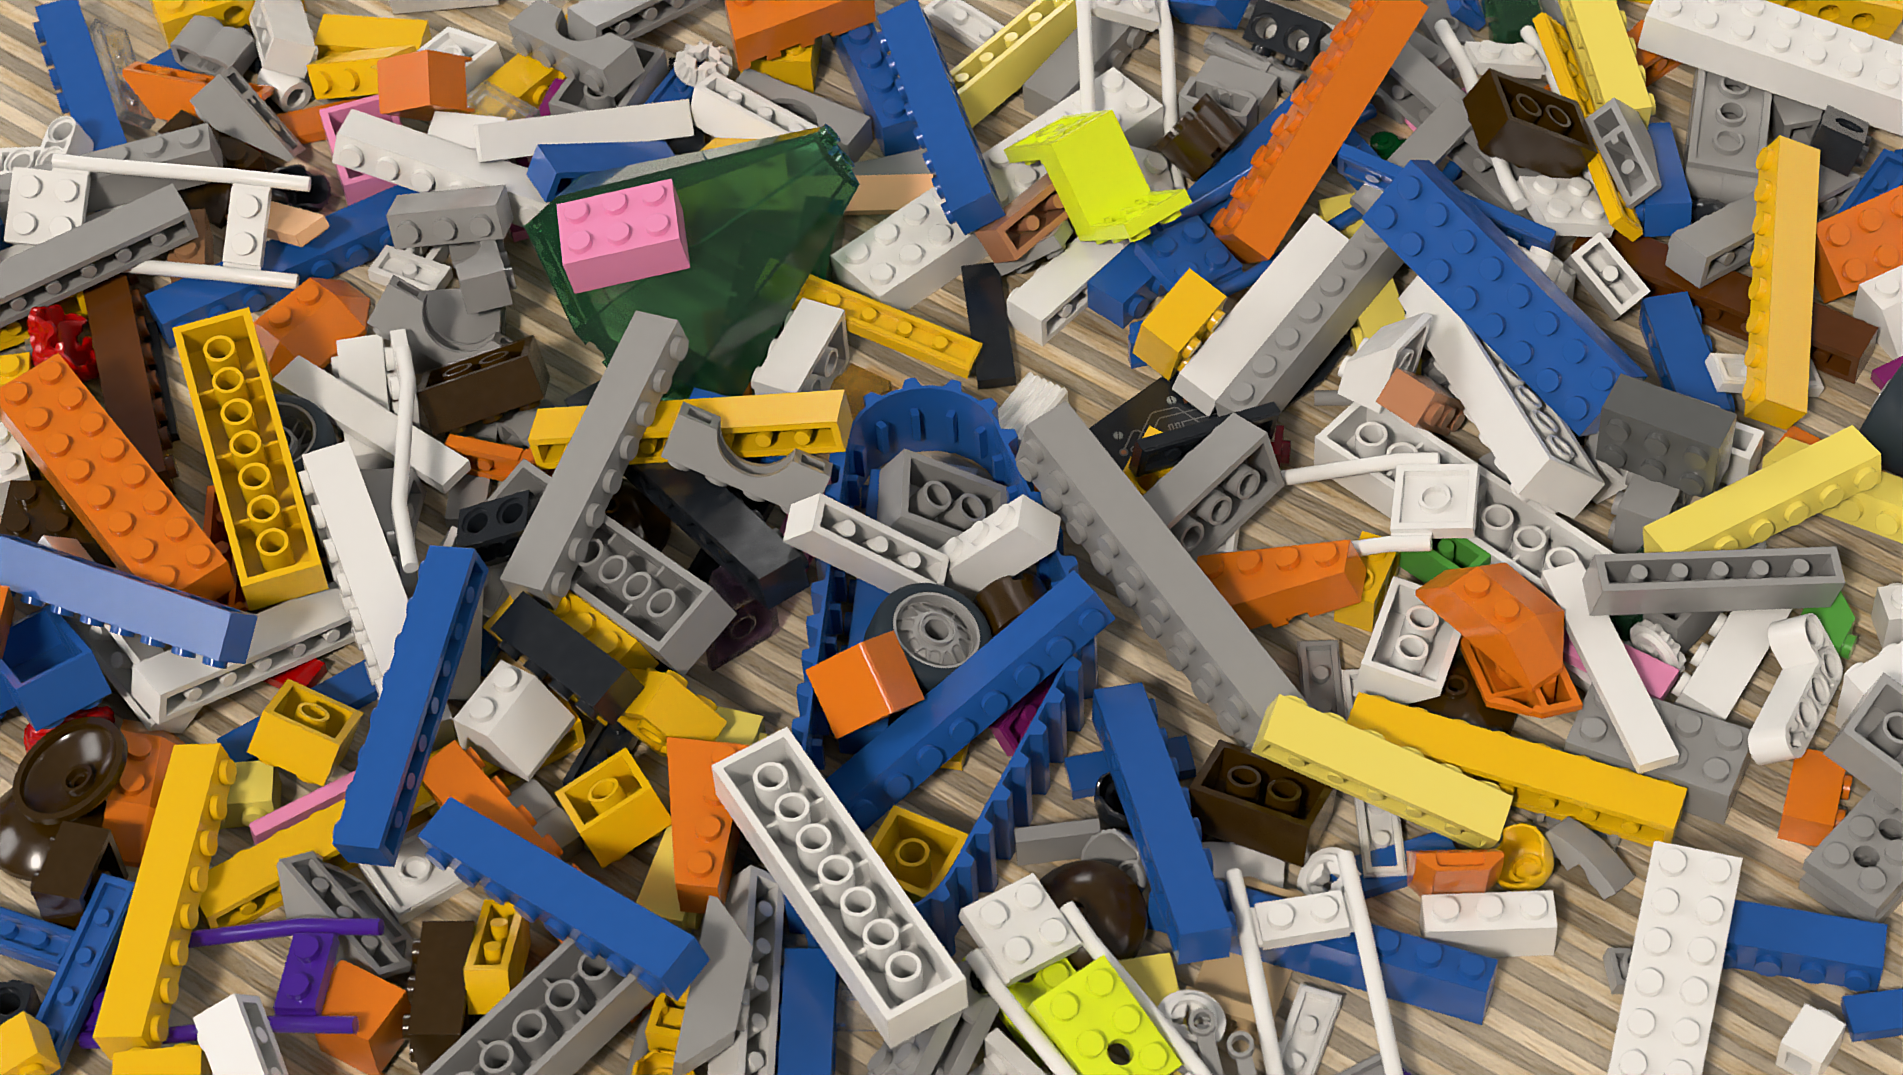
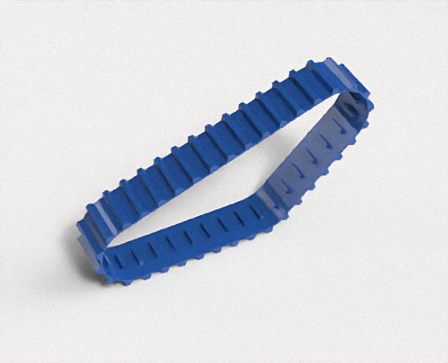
M915 377L907 378L902 389L891 391L883 396L869 392L863 396L864 409L853 420L846 451L832 453L829 456V462L833 463L831 484L826 486L824 495L854 509V506H860V489L870 476L871 469H878L890 462L904 448L913 452L941 451L954 453L973 460L990 473L993 477V482L1007 486V504L1024 494L1048 509L1042 501L1041 492H1034L1033 482L1026 481L1017 469L1015 459L1019 450L1018 435L1015 429H1001L998 417V403L992 398L978 401L973 396L962 392L961 382L953 379L942 387L935 385L922 386ZM1061 526L1059 527L1056 550L1035 563L1037 577L1044 582L1047 591L1051 590L1073 570L1079 575L1076 557L1064 556L1063 530ZM815 557L818 581L811 585L814 615L807 616L806 620L809 648L802 650L801 661L804 683L797 685L796 692L800 717L792 720L791 728L793 736L819 771L825 770L823 736H829L830 725L805 670L838 654L837 634L843 635L841 602H847L848 592L845 571ZM1097 635L1062 665L947 876L934 891L913 904L950 957L956 954L955 936L960 927L964 926L958 918L961 909L978 901L979 892H994L998 885L997 859H1012L1015 853L1014 828L1030 826L1033 820L1032 795H1046L1050 789L1049 763H1064V758L1068 755L1067 731H1081L1085 724L1084 699L1093 698V689H1099ZM782 891L789 932L804 934L808 941V948H821Z

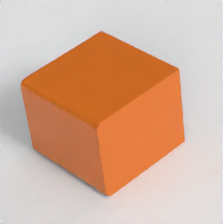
M422 50L378 60L380 113L422 121H432L435 111L463 114L474 113V108L467 107L465 63L471 62L472 58L433 50Z
M894 630L863 641L805 670L836 739L866 725L870 726L925 700Z
M345 960L339 961L332 971L321 1016H357L359 1019V1029L356 1034L314 1033L319 1049L368 1075H383L382 1071L405 1041L402 1033L403 1016L405 1013L411 1012V1004L408 1000L407 992Z

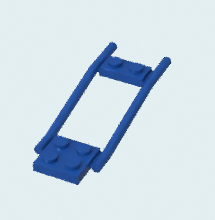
M1373 104L1366 106L1354 127L1377 116V110ZM1352 128L1343 143L1381 158ZM1338 152L1331 161V163L1336 167L1337 170ZM1253 165L1180 209L1182 215L1179 218L1166 224L1156 223L1155 227L1159 233L1136 243L1134 254L1168 292L1190 268L1228 297L1252 286L1283 249L1273 254L1270 260L1262 261L1243 272L1240 262L1198 216L1230 197L1231 190L1241 177H1246ZM1343 175L1357 191L1364 185V183ZM1352 206L1327 221V223L1340 232L1360 220L1364 215Z

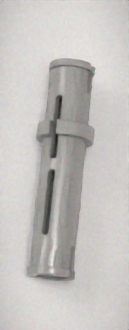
M1217 32L1210 33L1205 40L1203 46L1205 54H1212L1232 60L1236 63L1278 76L1277 88L1284 90L1290 95L1302 82H1305L1306 76L1285 67L1280 63L1279 59L1273 56L1269 58L1262 56L1247 47L1225 38Z

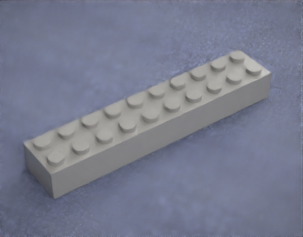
M1067 401L1062 402L1027 424L1015 459L1019 473L1026 481H1032L1041 492L1042 501L1048 510L1053 513L1056 512L1066 524V530L1070 538L1076 544H1082L1090 554L1091 562L1096 571L1102 576L1106 575L1113 583L1120 601L1126 607H1131L1139 616L1145 633L1150 638L1158 640L1165 649L1171 666L1175 670L1184 673L1192 683L1191 687L1199 701L1204 704L1207 703L1217 715L1219 726L1227 735H1233L1241 747L1252 750L1266 709L1279 694L1301 698L1307 703L1308 707H1311Z

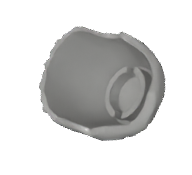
M1115 828L1103 829L1100 833L1092 835L1082 849L1081 860H1096L1111 864L1131 877L1141 893L1144 891L1148 878L1133 836Z

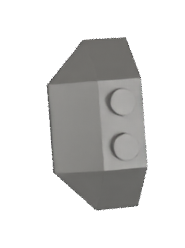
M314 851L279 859L277 870L286 920L295 918H382L384 920V933L382 936L339 935L340 945L334 967L339 961L345 960L381 979L409 972L412 966L413 938L364 882L338 866L323 862V857Z
M709 896L699 941L710 961L690 984L672 1075H686L732 1046L736 1030L745 1031L750 1005L743 1004L742 1000L745 988L754 989L759 964L750 962L753 946L719 898Z

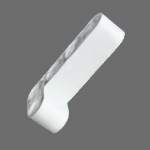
M61 116L48 126L40 147L0 148V175L13 172V167L30 168L50 163L54 153L77 156L93 152V141L71 116Z
M1813 613L1775 621L1769 625V644L1782 667V671L1748 736L1750 754L1753 760L1760 766L1801 758L1804 755L1842 679L1843 667L1840 656L1822 623Z

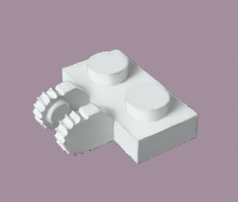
M386 245L367 270L370 281L387 286L392 276L395 275L423 291L445 289L453 278L451 266L443 264L449 255L448 245H434V248L430 250L425 258L423 256L427 252L428 246L407 248L404 251Z

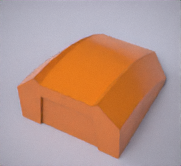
M1496 849L1406 851L1407 885L1420 898L1422 895L1487 893L1499 880L1504 862V851Z

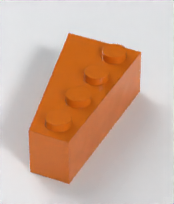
M724 0L728 27L739 71L750 68L751 61L765 57L767 61L780 57L781 50L799 44L801 48L813 45L815 40L822 35L830 34L834 37L876 21L874 0Z
M1350 539L1200 555L1197 557L1196 562L1249 630L1267 624H1272L1273 628L1289 624V620L1297 615L1308 613L1309 617H1314L1361 603L1367 572Z
M666 737L674 874L679 907L681 912L705 914L709 896L718 897L725 907L741 830L716 795L711 765L747 748L749 745Z

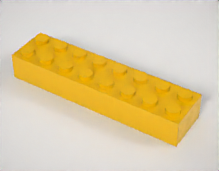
M249 307L173 327L172 330L249 611L329 589Z

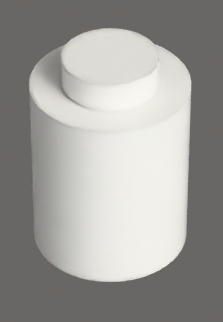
M261 68L258 74L257 84L274 87V94L270 98L284 112L303 109L309 102L312 90L302 78Z

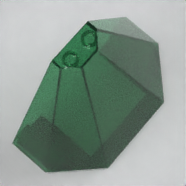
M824 124L822 127L580 175L524 226L574 333L585 345L589 341L595 344L598 350L603 353L605 360L602 363L607 368L636 310L678 320L689 340L688 351L685 358L679 362L672 376L670 389L667 393L663 394L660 401L689 399L694 387L727 397L742 396L752 379L755 369L760 365L770 343L775 338L860 185L852 171L855 168L853 161L838 146L841 140L837 133L829 125ZM672 179L683 208L690 268L575 294L562 262L556 205Z

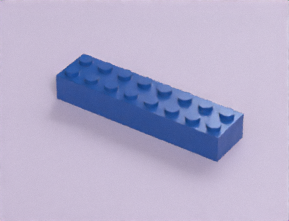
M1410 160L1361 218L1578 436L1598 433L1602 406L1620 373L1642 381L1648 377L1615 342L1430 160Z

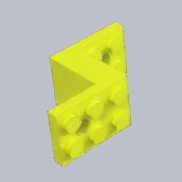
M1113 109L1062 116L1004 149L1010 163L1024 162L1028 166L1041 161V164H1044L1080 242L1095 241L1096 244H1101L1112 240L1113 243H1118L1125 239H1129L1130 242L1138 241L1151 233L1149 227L1158 222L1166 224L1179 218L1182 215L1180 209L1192 203L1186 189L1151 192Z
M1102 955L1078 972L1075 971L1065 957L1034 973V978L1031 982H1016L1007 987L1058 1051L1063 1054L1078 1075H1171L1183 1065L1105 955ZM1000 1008L997 1015L1025 1055L1039 1068L1046 1063ZM1114 1043L1124 1045L1130 1052V1062L1126 1065L1113 1063L1107 1054L1108 1046Z

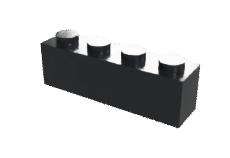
M524 591L520 593L490 628L502 640L498 647L515 662L521 657L527 660L523 666L540 681H543L546 676L552 680L549 686L566 701L572 696L578 699L575 706L592 721L600 716L613 726L645 688L627 668Z

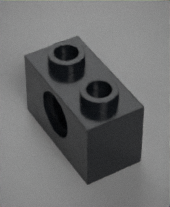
M1827 105L1809 144L1811 147L1820 149V165L1847 177L1853 166L1860 169L1872 137L1867 135L1870 123Z

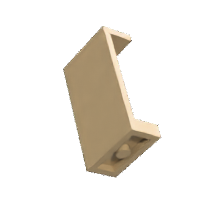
M1243 877L1245 888L1284 899L1305 896L1303 892L1296 889H1283L1266 884L1255 877ZM1230 952L1229 957L1203 961L1194 987L1186 986L1185 990L1205 993L1217 1001L1223 1009L1226 1018L1224 1035L1230 1036L1236 1031H1245L1252 1036L1254 1044L1261 1046L1243 956ZM1262 962L1273 1019L1275 1021L1293 970ZM1189 1011L1186 1012L1185 1016L1187 1024H1189Z

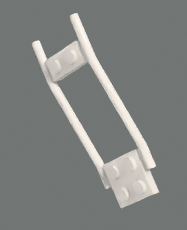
M1075 0L1077 8L1081 113L1096 112L1092 16L1152 32L1155 29H1159L1164 136L1169 131L1175 135L1177 132L1172 127L1178 122L1174 33L1168 0ZM1130 146L1151 192L1185 189L1183 174L1162 153Z
M1441 19L1435 23L1434 28L1459 70L1467 93L1478 82L1477 75H1483L1491 68L1515 78L1541 79V76L1545 75L1551 91L1561 95L1540 38L1534 27L1528 25L1522 28L1520 34L1525 43L1502 44L1484 40L1482 42L1466 41L1465 45L1462 46L1447 20ZM1497 157L1491 158L1500 185L1515 210H1523L1526 207L1534 222L1555 230L1556 235L1594 237L1601 231L1606 238H1611L1614 228L1609 224L1588 165L1582 170L1585 179L1579 177L1571 179L1550 178L1545 175H1539L1537 177L1520 176L1519 180H1515L1508 161Z
M54 153L52 156V171L13 167L4 235L6 243L36 246L86 223L91 183L90 172L232 183L222 260L223 266L147 260L122 273L226 281L296 289L299 286V274L264 271L261 269L263 267L272 197L271 188L309 192L311 177L233 168L94 158Z
M399 329L390 331L391 347L384 348L387 371L393 370V373H386L389 395L392 396L393 400L398 399V402H392L393 413L398 416L391 499L393 531H387L386 538L391 555H396L392 556L409 600L413 596L417 585L416 571L419 569L415 548L416 530L413 537L407 500L413 426L420 429L418 397L416 394V376L411 351L408 345L406 330Z
M1411 452L1281 470L1285 486L1396 469L1390 525L1391 536L1351 541L1359 556L1387 552L1432 551V539L1474 538L1480 477L1478 464H1440L1439 452ZM1240 528L1212 554L1237 552Z
M1342 851L1336 856L1345 890L1344 893L1341 890L1256 903L1255 907L1250 908L1242 871L1240 869H1230L1225 873L1232 910L1236 919L1266 1075L1285 1074L1259 947H1262L1263 950L1311 943L1350 936L1351 932H1355L1385 1075H1403L1373 931L1352 851Z
M1034 873L961 909L958 918L979 947L971 951L965 959L990 996L1055 1075L1078 1074L1007 987L1073 954L1082 946L1094 960L1105 955L1188 1071L1184 1075H1212L1206 1064L1097 937L1075 903L1070 901L1058 909Z

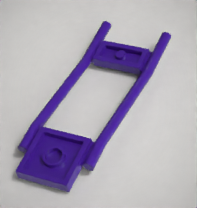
M295 918L196 930L191 933L188 948L293 936L273 1006L275 1014L267 1016L273 1033L356 1034L359 1029V1019L357 1016H321L340 945L338 937L339 935L382 936L384 933V920L382 918ZM116 952L79 1031V1046L82 1049H101L92 1037ZM196 1025L169 1027L168 1037L162 1042V1045L198 1041Z

